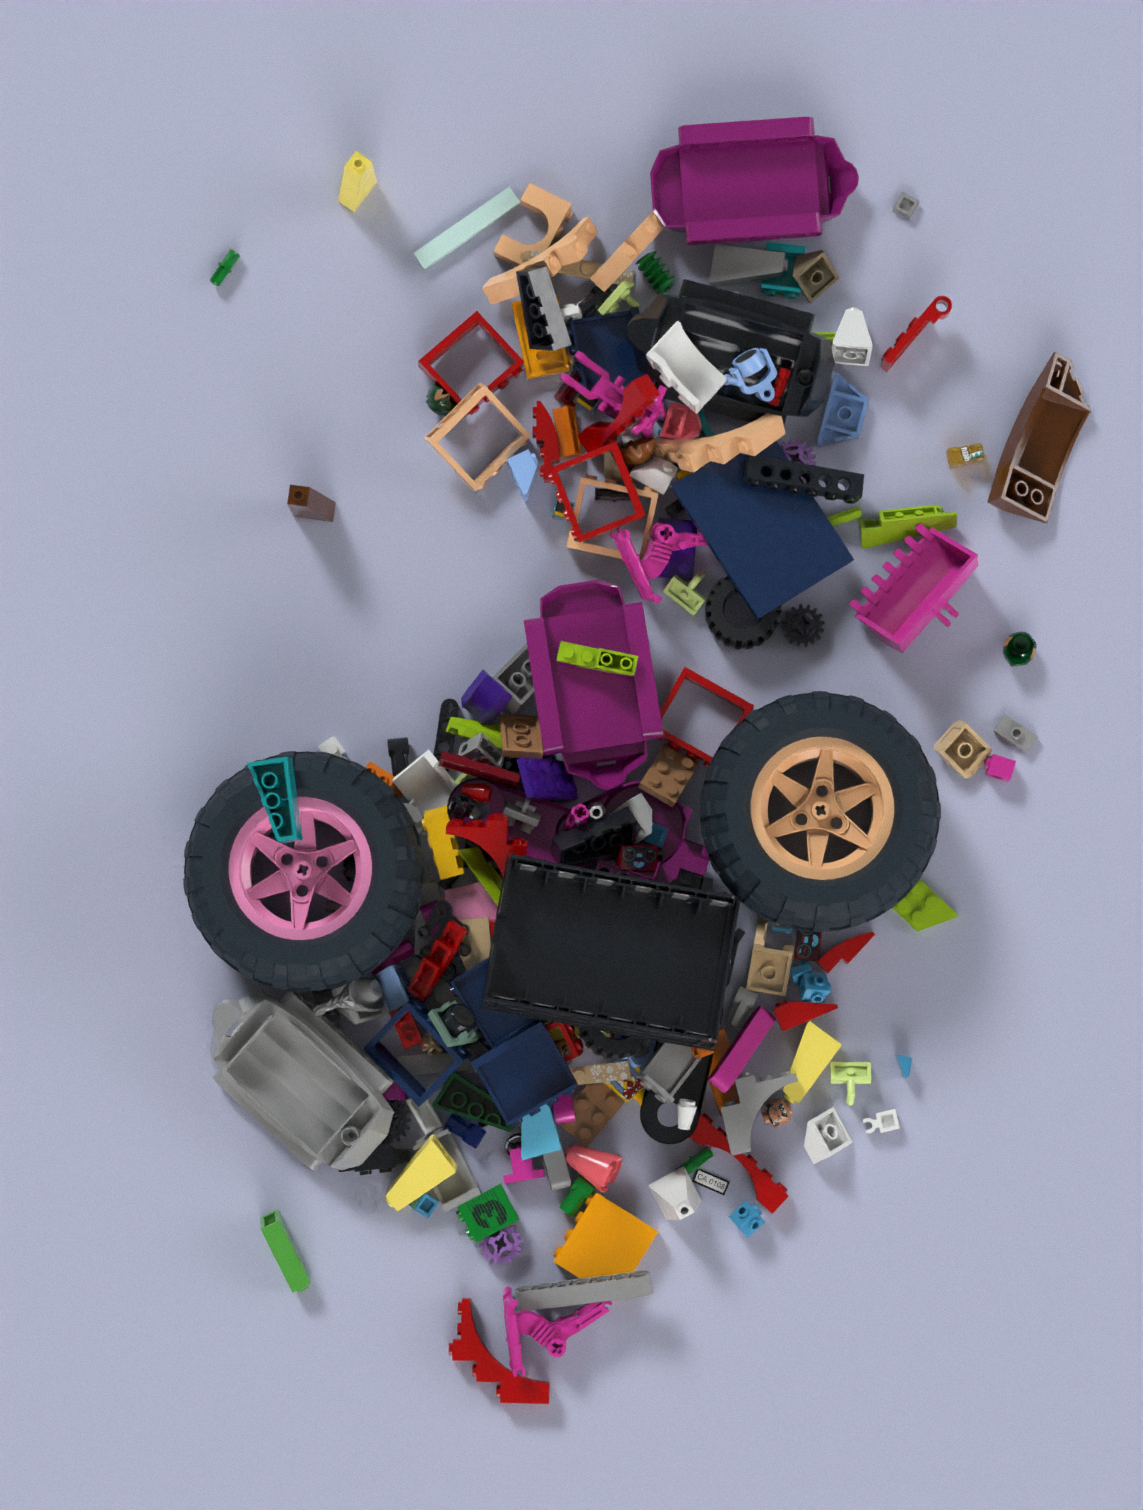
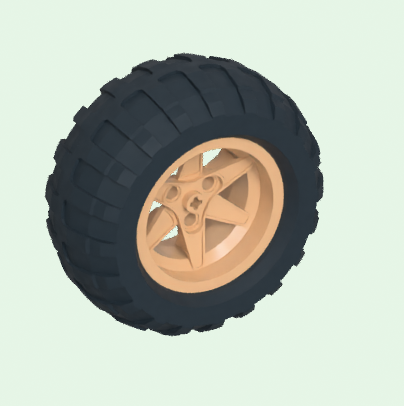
M812 691V693L783 696L758 710H754L723 739L705 775L700 796V829L713 869L732 895L741 896L740 902L763 919L799 931L832 932L855 927L874 920L893 908L914 888L927 868L936 848L939 821L941 819V803H939L936 776L921 749L922 746L913 734L911 735L892 714L865 702L864 699L852 695L845 696L828 693V691ZM809 761H818L811 789L783 775L796 765ZM833 763L850 770L862 784L834 792ZM775 786L796 809L770 825L768 801L772 788ZM818 787H824L827 790L825 797L817 795L816 789ZM869 797L871 822L868 833L865 834L844 813ZM821 808L823 810L822 814L818 816L816 814L817 810ZM796 816H805L807 820L806 824H797L795 820ZM834 818L841 821V828L834 829L831 826V820ZM806 830L808 861L801 860L790 854L779 844L776 837ZM829 833L859 846L853 853L843 859L822 863Z

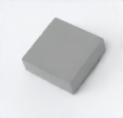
M902 192L893 207V211L910 220L920 201Z

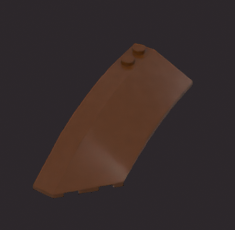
M1053 352L1017 416L1003 449L987 501L1003 511L1042 523H1048L1064 467L1089 413L1092 412L1082 396L1084 391L1080 381L1074 376L1072 361L1057 352Z

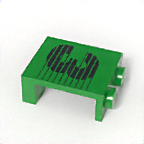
M501 1183L457 1206L459 1210L456 1211L461 1223L465 1221L468 1227L465 1231L469 1239H474L476 1243L519 1220Z

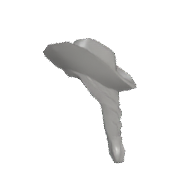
M369 972L351 981L343 988L340 994L326 1003L317 1004L313 1009V1013L315 1016H321L325 1012L336 1008L367 1012L382 1010L384 1002L381 985L375 980L372 973Z

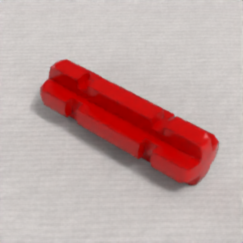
M786 368L780 369L779 378L777 377L773 386L775 396L771 401H768L772 406L777 407L779 405L780 397L783 396L788 383L786 380L790 378L791 371Z

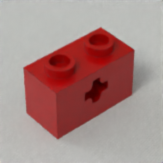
M402 1007L390 1011V1017L392 1018ZM408 1011L394 1025L405 1050L423 1042L414 1016Z

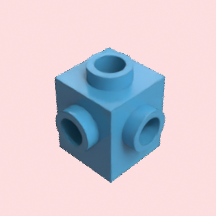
M803 973L798 985L801 1001L824 1003L827 995L831 993V984L828 983L827 974Z
M747 1200L728 1216L747 1238L765 1223L760 1216L763 1212L756 1204L751 1206Z

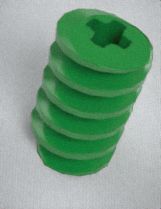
M653 251L641 257L635 265L640 264L638 270L644 271L643 276L648 277V283H653L652 289H658L656 294H664L673 287L674 284L672 282L675 276L668 277L671 271H663L666 264L659 265L658 263L662 258L655 259L654 256L657 252Z

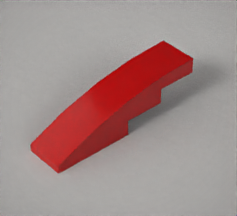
M454 920L448 921L441 937L435 940L428 956L423 958L407 991L422 1002L425 1001L449 966L468 930Z

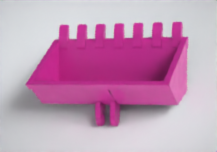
M918 524L915 527V530L923 536L918 543L910 536H907L904 540L912 549L908 555L900 549L894 551L893 555L901 562L897 568L888 561L882 565L890 576L884 580L878 574H874L871 578L879 587L877 591L873 593L867 587L861 589L860 593L868 599L864 606L855 599L849 603L857 612L854 616L856 619L867 626L887 646L901 653H904L934 617L946 627L951 625L950 621L940 611L944 608L951 616L958 617L959 613L948 603V600L979 566L978 554L932 527L928 530L922 524Z

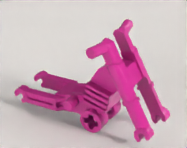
M577 351L574 357L578 358L579 362L599 375V379L591 391L566 373H563L560 379L588 400L598 399L601 401L597 409L602 413L605 412L615 420L622 407L623 390L626 387L621 385L625 379L618 376L615 382L612 383L608 372L591 361L585 354ZM660 385L658 389L660 395L655 399V404L645 409L646 412L642 416L635 418V420L638 419L640 421L631 429L634 434L637 435L641 431L642 438H653L654 433H652V430L654 429L653 425L658 419L662 423L665 422L667 415L662 399L666 393V387Z
M655 523L651 526L649 532L652 540H648L644 557L640 560L639 554L637 555L630 539L629 530L617 528L618 533L616 535L615 532H610V536L615 540L622 556L621 560L624 561L641 598L655 603H660L662 598L653 593L649 579L656 578L662 573L667 563H669L672 551L684 550L695 546H708L701 534L676 533L671 525Z
M506 1286L503 1291L504 1319L507 1334L506 1342H508L510 1357L509 1366L513 1376L517 1377L518 1370H521L522 1376L526 1373L523 1367L522 1342H520L519 1335H529L542 1347L545 1345L551 1356L561 1357L566 1351V1340L608 1313L609 1309L605 1305H612V1302L588 1303L572 1314L565 1317L559 1316L555 1321L549 1322L544 1316L529 1310H521L516 1313L514 1307L517 1306L518 1302L511 1296L512 1289Z

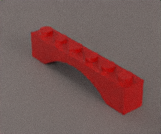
M648 374L633 380L623 390L622 407L614 422H596L586 427L577 436L587 453L617 441L616 437L627 431L626 428L636 422L635 418L642 416L646 412L645 409L655 404V399L660 393Z
M706 1113L700 1114L698 1125L690 1138L698 1145L716 1147L731 1154L726 1132L720 1126L716 1129L711 1124L713 1120ZM743 1153L733 1155L744 1166L751 1177L756 1192V1199L773 1214L788 1198L786 1194L788 1189L780 1182L775 1184L771 1180L773 1175L765 1168L761 1171L756 1166L758 1161L750 1154L747 1157Z

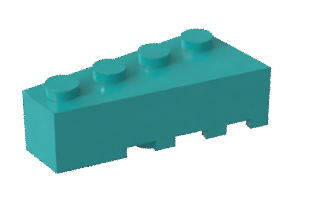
M281 757L247 763L254 778L255 786L261 796L262 804L268 814V819L277 842L287 843L303 840L293 760L289 757Z

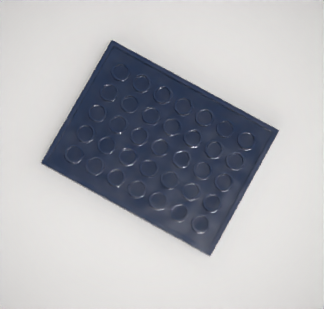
M777 441L757 454V456L790 461ZM739 453L725 464L710 461L697 471L672 484L670 488L752 614L758 620L854 561V558L814 497H808L805 493L799 492L797 494H790L782 489L773 491L764 486L750 487L747 483H742L744 460L748 455ZM761 470V474L764 477H768V473ZM780 474L783 480H788L785 474Z

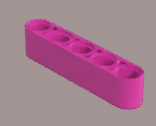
M758 1006L714 1068L708 1081L725 1093L733 1085L776 1021V1017L763 1006Z

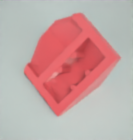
M671 402L660 438L669 440L698 438L702 429L698 413L696 414L686 405Z

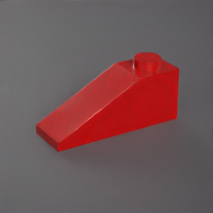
M784 1000L775 1004L776 1008L773 1009V1012L783 1032L838 1009L837 1004L793 1001L787 1003Z

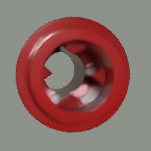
M463 784L461 794L484 804L485 802H490L492 787L487 784Z

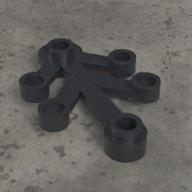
M447 901L437 902L433 906L432 918L417 931L418 936L425 939L430 936L431 929L439 922L440 930L426 946L420 948L419 955L421 958L425 957L423 949H427L430 952L435 940L441 937L448 921L454 920L468 930L466 935L470 933V927L467 924H463L453 915V908ZM441 907L445 909L444 915L439 912ZM422 929L427 930L426 936L421 934ZM463 942L458 949L459 954L463 957L470 955L472 951L471 946ZM462 947H467V954L462 952ZM450 962L447 967L450 970V974L446 975L443 973L442 978L451 979L457 972L456 966Z

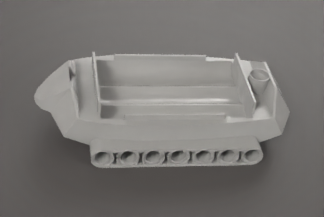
M261 990L240 1000L228 999L219 1003L212 1015L214 1030L210 1047L212 1059L219 1069L213 1077L215 1082L310 1169L316 1170L322 1162L339 1170L362 1165L388 1135L394 1111L384 1098L383 1093L394 1082L393 1079L324 1015L315 1016L313 1013L314 1006L298 991L289 990L280 1001ZM237 1021L240 1022L229 1036L225 1035Z

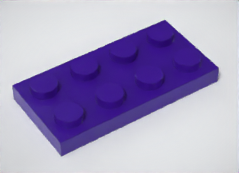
M527 757L517 759L527 798L572 802L579 799L577 786L574 783L572 774L567 773L564 761Z

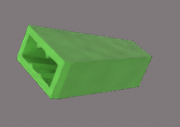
M277 1209L260 1218L261 1231L292 1293L295 1291L301 1292L311 1284L310 1276L281 1213Z

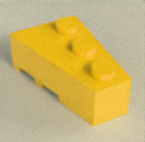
M447 805L424 811V819H422L423 828L425 831H428V844L430 849H433L434 863L438 868L441 880L464 874V861L458 852L462 850L458 836L446 834V825L448 822H451L448 816Z

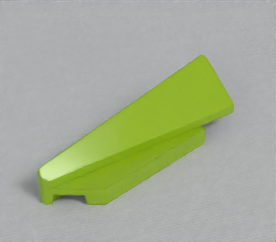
M457 717L450 718L446 732L466 739L483 733L502 751L499 725L480 724L479 721Z
M478 846L459 850L458 852L463 861L498 908L502 878L491 863L487 864Z

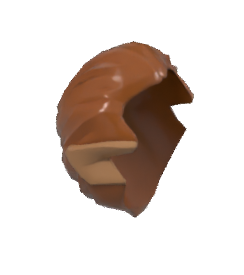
M638 438L637 443L630 440L625 448H620L624 461L634 465L648 462L653 458L652 454H655L656 439Z

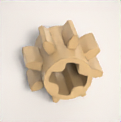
M429 1032L425 1034V1037H422V1051L427 1050L428 1055L437 1056L445 1050Z

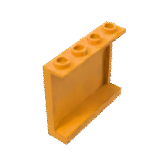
M598 1192L595 1195L590 1194L585 1202L587 1205L584 1213L582 1211L578 1213L574 1220L577 1223L573 1230L569 1228L563 1239L566 1242L563 1247L558 1246L552 1255L555 1257L554 1262L578 1278L634 1272L657 1235L658 1230L603 1197Z

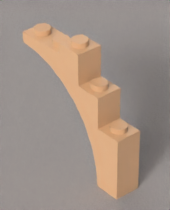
M590 217L583 218L568 234L542 253L507 272L490 278L482 287L489 302L494 304L520 295L516 271L532 266H547L551 278L556 275L562 266L580 261L588 252L587 246L598 234L595 225Z
M766 413L745 426L714 436L687 440L656 438V449L654 451L656 457L677 463L679 469L695 472L709 461L725 464L739 453L756 456L786 433L782 416Z

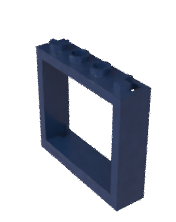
M413 997L406 1002L363 1049L419 1107L443 1085L471 1054L464 1048V1044L447 1047L428 1016L430 1011L423 1002L421 1003L416 997ZM408 1011L455 1059L427 1090L380 1043V1040Z

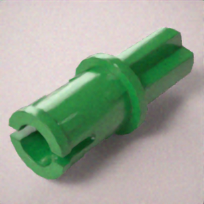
M230 249L223 261L218 263V268L210 278V282L213 285L220 286L227 274L232 272L231 268L240 257L238 253L234 254L236 251Z
M705 1147L693 1157L689 1156L690 1159L675 1170L683 1166L688 1174L695 1169L699 1170V1166L712 1158L713 1153L708 1147Z

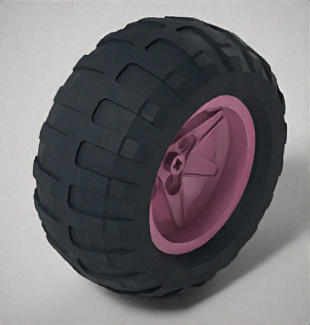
M282 752L279 755L263 760L289 757L293 760L303 840L295 841L294 849L267 837L273 829L266 809L262 804L259 791L255 786L252 773L248 765H246L244 769L234 774L228 780H224L215 789V793L209 798L205 806L201 807L194 820L195 824L189 841L186 842L184 851V892L187 896L194 924L201 932L205 941L219 958L243 976L282 990L307 992L340 987L377 968L381 962L397 949L405 938L418 913L423 892L425 866L422 844L414 821L404 803L388 784L361 764L327 752ZM314 820L332 826L347 841L317 851ZM259 849L280 869L254 885L253 865ZM353 853L356 875L351 893H349L328 872ZM285 855H292L293 861L290 865L283 864V857ZM326 857L328 859L326 867L320 868L318 866L319 858ZM304 867L308 869L305 876L302 874V868ZM301 886L308 888V893L304 897L298 895V889ZM290 891L291 922L274 915L263 904L261 898ZM314 892L342 905L337 911L324 919L305 923Z

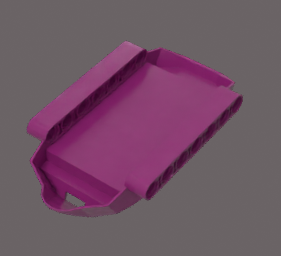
M813 117L683 125L678 127L679 145L659 150L650 171L653 212L666 228L677 232H686V244L688 245L820 236L823 234L822 223L841 215L847 197L855 191L859 181L857 169L852 163L845 160L835 139L815 135ZM828 176H830L831 194L829 193Z
M601 580L560 585L540 598V618L523 620L544 756L561 753L567 773L590 780L596 787L602 790H609L623 783L627 774L647 761V740L664 737L643 603L625 604L620 587ZM563 641L639 656L635 675L608 673L557 662L560 643ZM616 760L615 764L596 766V763Z

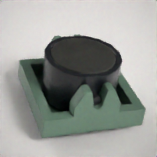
M456 1000L452 1003L448 1001L440 1008L432 1009L428 1013L447 1047L475 1043L480 1038L474 1029L476 1018L473 1012L467 1006L457 1003Z

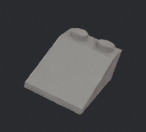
M527 643L492 677L513 695L506 706L512 714H515L535 693Z

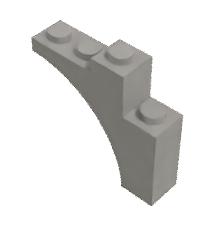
M791 1070L779 1073L778 1078L774 1079L771 1078V1075L759 1078L760 1082H756L755 1075L750 1076L749 1072L739 1074L738 1079L735 1080L739 1103L736 1104L735 1100L723 1103L724 1107L720 1108L731 1156L752 1151L751 1130L759 1109L777 1090L788 1084L798 1082L796 1073L791 1074Z

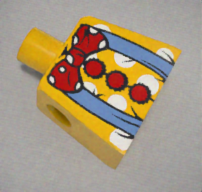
M629 1065L631 1079L604 1082L624 1101L628 1102L634 1098L641 1106L644 1095L642 1089L644 1087L640 1084L641 1080L637 1077V1074L641 1071L639 1067L632 1068Z

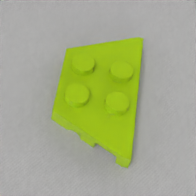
M921 880L892 908L917 932L958 916L952 908Z

